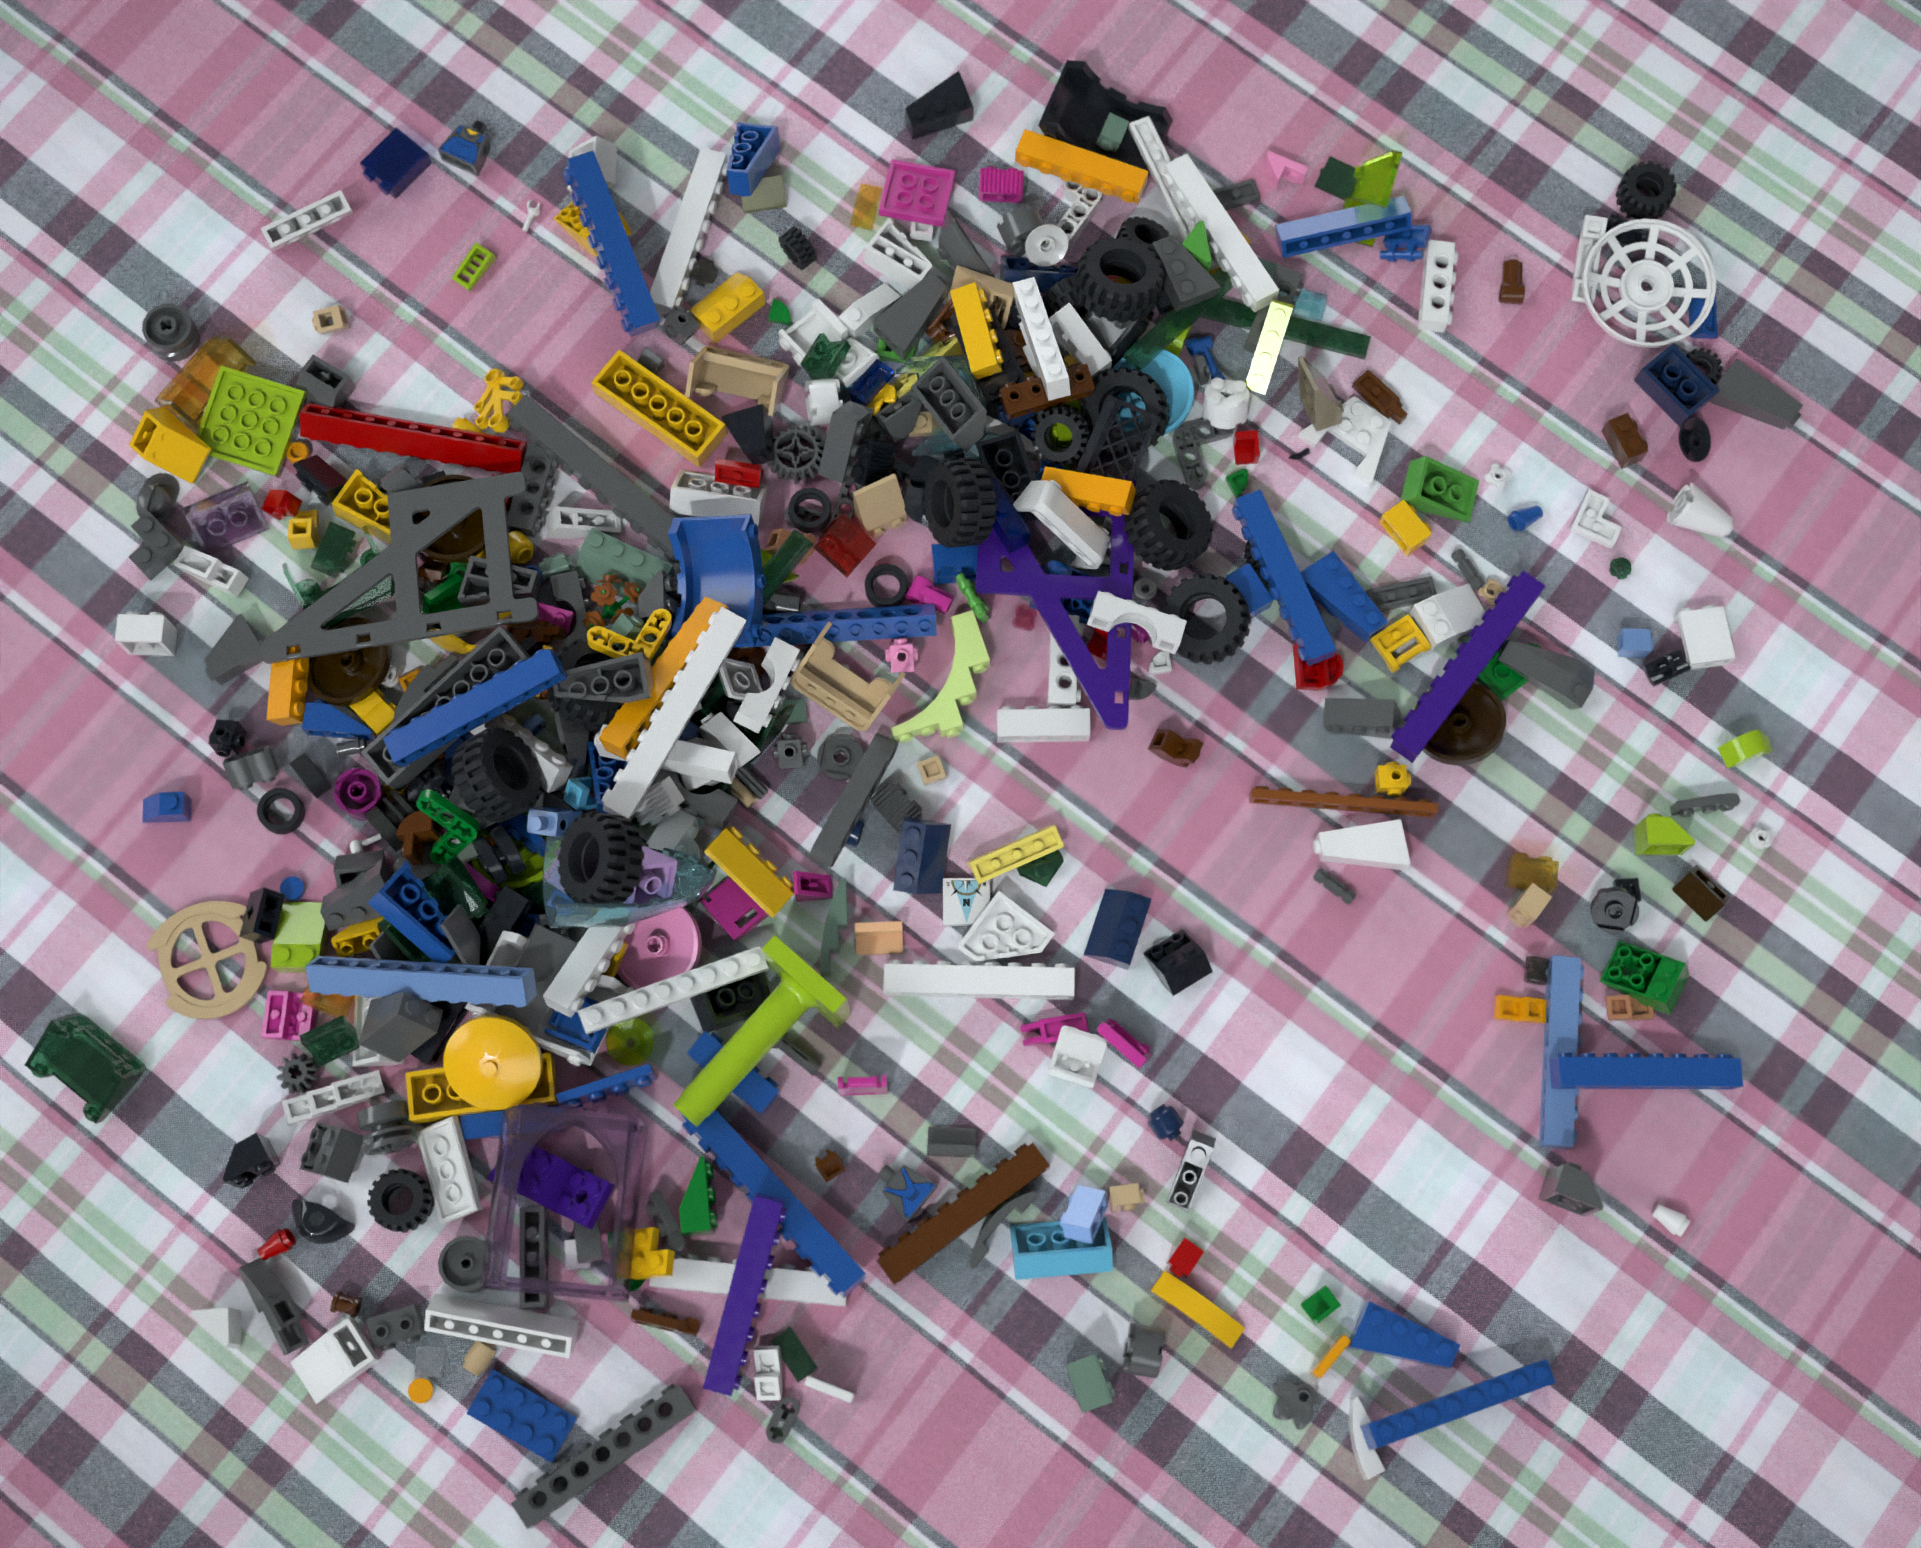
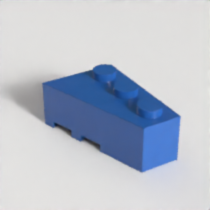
M931 544L934 585L957 583L956 576L960 573H964L967 579L976 581L978 545L947 548L941 544Z

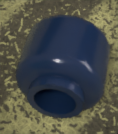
M1162 1104L1149 1114L1148 1126L1159 1140L1168 1138L1169 1141H1172L1182 1133L1179 1129L1183 1126L1184 1121L1173 1106Z

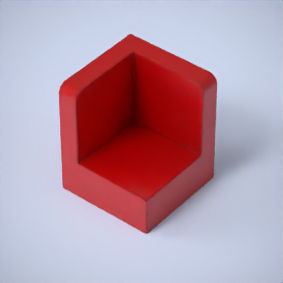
M1258 430L1235 431L1233 448L1236 465L1258 464L1260 457Z
M1095 628L1094 634L1087 646L1091 655L1104 661L1107 659V631Z

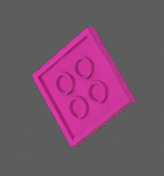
M891 159L878 215L942 227L955 179V170Z

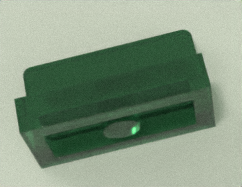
M791 1326L771 1340L773 1346L780 1345L781 1358L798 1383L819 1369Z

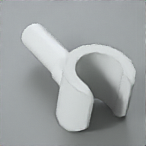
M532 200L527 202L528 215L522 228L524 232L528 231L533 218L540 215V203H538L536 208H532Z
M377 834L366 840H353L350 843L351 854L363 853V846L382 839L381 835Z

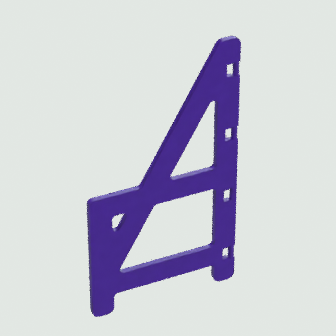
M1134 478L1132 483L1136 488V480ZM993 481V490L996 493L995 504H997V511H995L996 519L992 525L993 530L989 537L978 545L976 592L1029 596L1105 728L1110 730L1126 729L1129 719L1132 623H1120L1108 632L1106 668L1100 669L1060 602L1063 598L1095 600L1098 591L1112 593L1115 597L1124 600H1132L1134 547L1132 544L1129 545L1127 540L1128 534H1125L1124 525H1126L1124 514L1122 516H1114L1108 513V511L1092 512L1086 507H1078L1087 516H1107L1112 519L1109 577L1045 574L1010 515L1013 512L1010 509L1012 505ZM1004 557L1008 558L1014 571H1002L1000 569V560ZM1127 563V574L1119 573L1120 564ZM1118 627H1125V638L1117 637ZM1123 692V704L1115 703V693Z

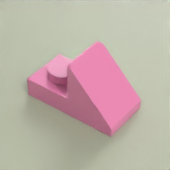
M1268 151L1264 163L1275 190L1282 177L1292 183L1303 185L1309 168Z

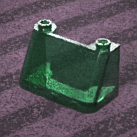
M456 854L423 883L425 885L423 888L431 899L435 898L439 904L438 908L444 916H448L458 904H462L470 919L474 916L479 919L489 910L486 907L489 903ZM385 918L377 924L411 961H432L430 957Z
M71 1013L51 1020L24 1064L38 1078L54 1075L86 1102L82 1111L86 1119L95 1124L107 1118L146 1070L145 1064L90 1018L81 1013Z

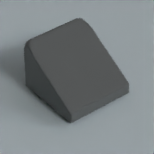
M647 347L643 350L637 361L655 375L665 366L663 359Z

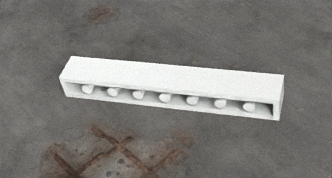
M703 147L700 149L650 291L658 313L666 315L671 309L677 310L683 304L682 295L684 290L687 291L689 288L690 272L694 271L697 259L695 257L697 252L702 250L703 234L709 230L710 214L715 213L717 201L715 200L717 194L721 195L723 190L722 180L724 176H727L728 161L726 153Z
M1185 154L1165 164L1162 175L1164 184L1167 187L1170 186L1176 202L1182 204L1185 214L1190 221L1192 220L1195 225L1199 221H1204L1209 251L1212 255L1215 254L1217 256L1221 269L1224 272L1227 271L1231 277L1230 280L1233 287L1241 292L1245 305L1247 307L1250 306L1253 312H1256L1270 305L1272 299L1277 300L1279 294L1278 287L1189 155Z
M890 960L889 964H884V996L1074 999L1075 968H1069V964H1055V967H1046V964L1033 963L1031 967H1022L1021 963H1008V966H998L996 962H986L984 966H974V962H960V965H951V962L938 961L937 965H928L927 961H913V964H903L901 960Z
M684 1255V1259L678 1258L674 1260L673 1276L650 1278L649 1286L653 1288L728 1295L737 1260H733L732 1264L722 1263V1258L708 1257V1261H699V1256ZM781 1264V1269H766L764 1279H768L765 1294L760 1293L759 1298L846 1307L847 1296L843 1298L840 1294L834 1295L828 1288L827 1284L829 1282L822 1275L819 1278L811 1267H805V1271L795 1270L796 1266Z

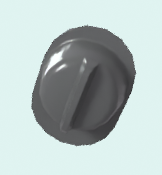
M159 473L146 480L137 496L136 510L139 517L143 516L147 511L159 523L169 517L179 493L178 482L173 476Z

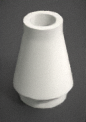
M1659 1204L1652 1215L1671 1234H1676L1679 1237L1682 1236L1691 1222L1686 1218L1687 1215L1664 1207Z

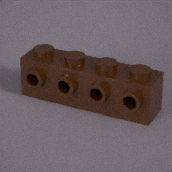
M1075 363L1068 366L1066 371L1069 376L1071 395L1048 401L1041 377L1031 376L1019 384L1010 382L1003 385V388L999 391V397L1006 419H1014L1094 395L1095 387L1088 365Z

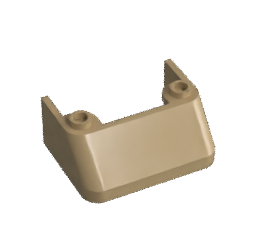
M703 347L690 361L685 397H690L694 392L704 397L710 396L715 391L758 400V405L763 404L769 411L768 415L773 416L780 407L789 373V365L721 348Z
M828 621L791 676V685L855 730L866 731L891 698L906 673L902 671L893 684L884 678H875L869 684L832 659L835 654V647L829 640L824 638L832 625Z

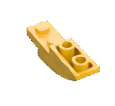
M381 916L350 925L332 937L331 942L338 957H348L371 950L369 947L371 943L388 925L393 927L397 936L403 934Z

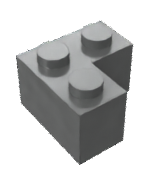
M147 511L131 525L132 529L145 543L134 551L129 558L151 581L179 556L183 547Z

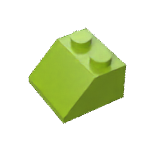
M1660 813L1648 814L1634 827L1635 855H1683L1695 845V839L1671 817H1662Z

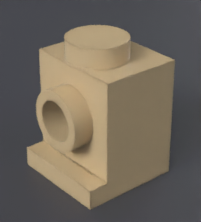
M336 305L313 311L314 318H312V324L319 334L325 335L350 329L346 309L343 306ZM330 318L333 319V325L329 324Z
M1138 1183L1108 1188L1111 1214L1116 1213L1119 1207H1121L1122 1211L1135 1210L1136 1205L1145 1203L1143 1188L1139 1189Z

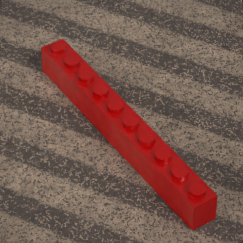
M307 403L300 411V437L309 438L313 441H328L335 445H351L354 448L374 449L376 452H391L399 456L408 455L418 457L421 460L430 459L444 464L453 463L466 468L476 467L489 472L499 471L506 474L521 472L527 451V441L312 403Z

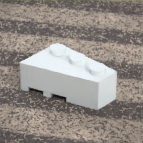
M890 218L887 219L865 247L863 263L909 290L932 272L933 265L916 246L913 247L907 241L906 235L903 232L900 233L895 228Z
M1070 302L1049 318L1061 354L1064 357L1071 354L1081 365L1087 364L1093 383L1098 380L1096 377L1100 374L1104 375L1111 369L1112 357L1110 353L1103 349Z

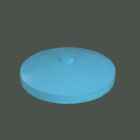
M1142 348L1127 354L1113 367L1116 371L1120 370L1121 367H1128L1130 370L1135 368L1141 370L1144 374L1147 373L1165 392L1166 401L1170 408L1168 412L1170 419L1169 424H1165L1164 429L1166 432L1164 435L1177 429L1186 420L1194 403L1195 387L1190 371L1180 358L1164 349ZM1125 392L1116 396L1145 410L1144 401L1133 392ZM1121 406L1118 413L1121 422L1133 418L1130 409ZM1134 411L1136 416L1141 415L1140 413ZM1143 417L1137 419L1139 424L1143 420ZM1134 421L1124 424V431L1129 432L1135 429Z

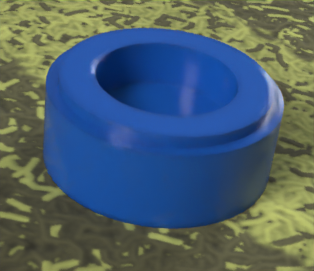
M287 877L280 885V892L285 895L284 898L287 900L297 901L303 897L305 885L297 877Z

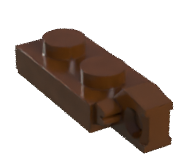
M1367 370L1352 384L1351 387L1380 414L1388 419L1391 417L1399 425L1406 420L1408 414L1401 408L1403 404L1400 402V398L1370 370Z
M546 620L508 624L506 629L519 644H522L531 636L538 646L552 644L553 640L566 639L567 633L561 626H555L554 623H549Z
M639 1307V1310L632 1309L630 1318L633 1323L697 1337L700 1327L699 1320L691 1317L677 1320V1315L665 1312L663 1316L653 1314L654 1310L646 1307Z

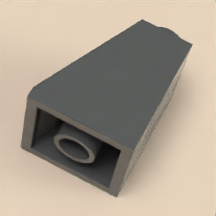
M406 992L372 999L358 1045L395 1062H400L437 1033L443 1010Z

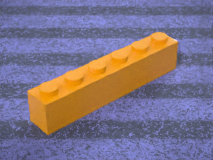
M1027 129L1024 130L1015 151V162L1023 167H1031L1047 175L1052 174L1064 181H1072L1084 188L1101 191L1107 196H1116L1128 203H1139L1148 180L1149 171Z

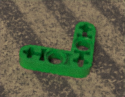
M427 789L420 793L416 802L418 809L448 829L434 843L430 851V858L433 862L445 865L476 838L480 824L475 818L437 792ZM443 812L451 813L454 818L445 817ZM449 838L458 839L460 844L451 842Z

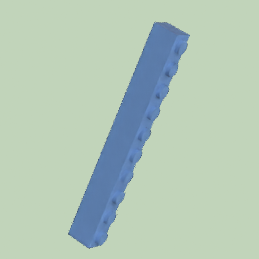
M317 956L306 965L310 992L321 993V995L342 994L345 997L362 995L364 998L406 992L419 999H427L429 1002L443 1000L450 1003L470 1002L473 1005L491 1003L494 1006L507 1004L514 1005L515 1007H525L537 996L533 968Z

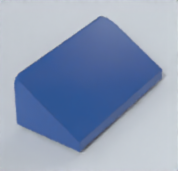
M1716 297L1708 316L1700 327L1690 335L1691 338H1718ZM1691 298L1688 306L1689 326L1700 315L1705 298Z

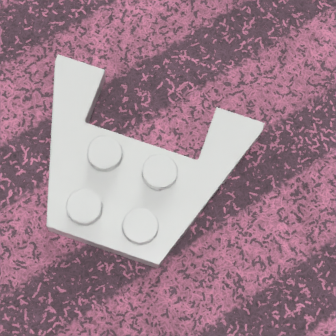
M1354 396L1342 404L1344 413H1341L1340 424L1317 432L1313 424H1311L1299 433L1298 438L1315 448L1323 436L1330 432L1365 456L1353 475L1370 486L1391 421Z

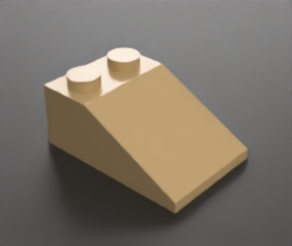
M895 473L853 492L855 518L866 539L878 538L891 528L898 529L902 527L907 521V514L904 509L905 504Z

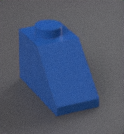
M161 792L143 799V823L191 821V798L184 792Z

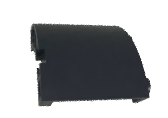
M1067 60L1038 124L1044 136L1149 171L1128 127L1116 153L1102 149L1096 142L1109 113H1112L1129 121V123L1149 116L1163 144L1173 121L1166 107L1141 101L1138 104L1126 100L1127 96L1112 87L1107 89L1100 84L1101 79L1091 70L1086 61Z

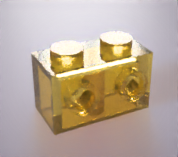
M1515 853V855H1511L1507 860L1505 887L1526 890L1534 883L1546 893L1552 894L1557 889L1559 862L1552 861V858L1547 856L1532 858L1526 853Z

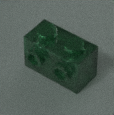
M330 521L310 568L333 578H336L339 572L344 573L348 564V560H345L347 552L352 554L357 543L356 540H353L356 532Z

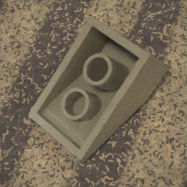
M1303 356L1298 357L1300 400L1316 432L1340 424L1341 413H1344L1341 401H1337L1335 398L1333 385L1328 384L1325 377Z

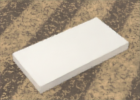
M451 1116L417 1131L440 1225L448 1224L482 1210L458 1116Z

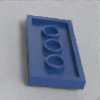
M649 1063L558 1093L556 1096L558 1103L565 1110L569 1109L572 1112L582 1109L583 1104L591 1101L593 1104L607 1100L606 1096L612 1094L616 1096L627 1094L630 1092V1088L636 1086L639 1089L651 1086L653 1084L652 1081L657 1080V1077Z
M494 1369L489 1373L466 1413L550 1463L554 1462L578 1420L576 1416Z

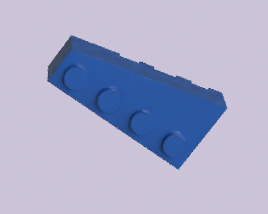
M1334 550L1300 572L1312 599L1324 606L1326 611L1332 616L1334 615L1341 620L1345 627L1365 643L1385 629L1388 621Z
M406 861L373 896L368 904L435 963H447L456 953L440 926L448 916L442 914L438 908V902L434 897L431 899L423 888L425 885L420 878L416 879L410 870L412 867Z
M1369 1301L1362 1308L1350 1336V1344L1346 1348L1446 1369L1451 1368L1460 1344Z

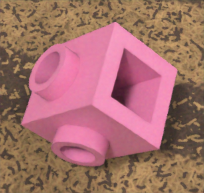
M895 638L894 642H889L890 648L885 649L886 662L891 663V673H900L902 671L914 672V661H918L917 647H913L912 641H908V638ZM899 653H905L902 657L898 656Z

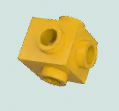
M1387 762L1385 765H1378L1374 771L1376 794H1388L1390 797L1400 796L1411 784V775L1406 770V764L1399 765V762Z

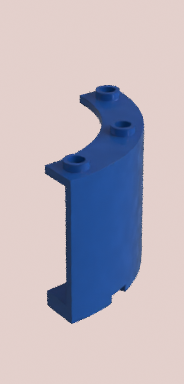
M751 514L673 519L668 536L675 560L680 561L681 573H677L678 594L682 595L681 607H676L675 620L671 630L673 638L681 629L682 624L692 615L695 607L706 596L727 605L729 611L746 620L745 627L733 647L756 646L757 639L762 633L763 588L766 586V576L763 574L758 540L759 529L757 524H754Z

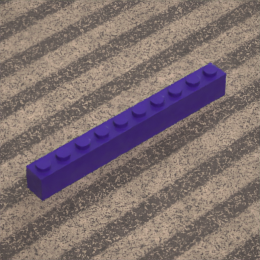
M1522 571L1518 577L1514 575L1506 585L1509 588L1507 592H1500L1494 601L1496 604L1494 609H1487L1481 618L1484 621L1481 626H1474L1468 635L1471 637L1468 643L1464 641L1455 652L1458 656L1455 660L1450 658L1443 667V670L1446 672L1442 677L1437 675L1430 684V687L1433 688L1430 693L1424 692L1417 701V704L1420 705L1417 710L1411 709L1404 718L1406 722L1404 727L1398 726L1390 738L1393 739L1390 748L1411 763L1416 760L1544 590L1545 585L1525 571Z

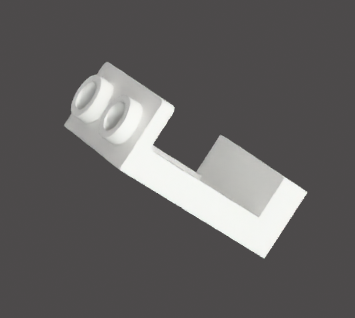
M819 298L812 303V310L786 331L783 329L778 331L780 346L785 351L789 350L793 354L795 362L799 366H804L808 371L848 339V329Z
M1707 605L1698 610L1684 608L1673 618L1674 623L1679 624L1686 655L1685 661L1690 665V670L1729 665L1736 658L1724 606Z

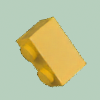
M1403 499L1385 512L1379 523L1405 555L1409 556L1427 543L1432 533L1430 526L1425 521H1421L1416 515L1415 508L1411 504H1407Z

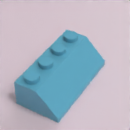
M1103 1217L1092 1244L1065 1238L1060 1221L1010 1225L1015 1280L1113 1271L1112 1245L1106 1217Z

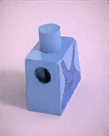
M548 806L530 808L527 832L563 837L565 836L566 829L571 827V822L582 815V812ZM565 819L566 825L560 826L561 821Z

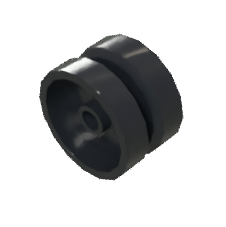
M501 824L490 830V837L494 846L482 835L472 841L481 865L486 873L490 874L497 886L507 882L509 879L504 865H507L514 875H519L527 870L521 855Z

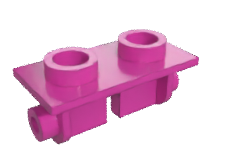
M537 602L539 616L535 621L546 620L549 623H554L555 626H561V628L567 631L566 634H569L570 627H573L575 623L574 612Z

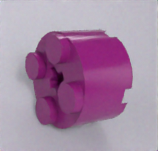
M352 768L338 777L334 799L349 817L358 821L367 820L363 815L376 805L382 810L385 806L383 798L386 797V790L371 771Z

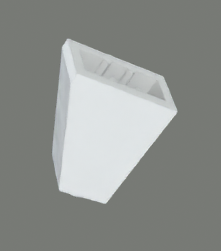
M722 712L715 716L710 713L701 720L703 725L697 730L707 741L709 747L735 752L739 762L738 769L761 753Z

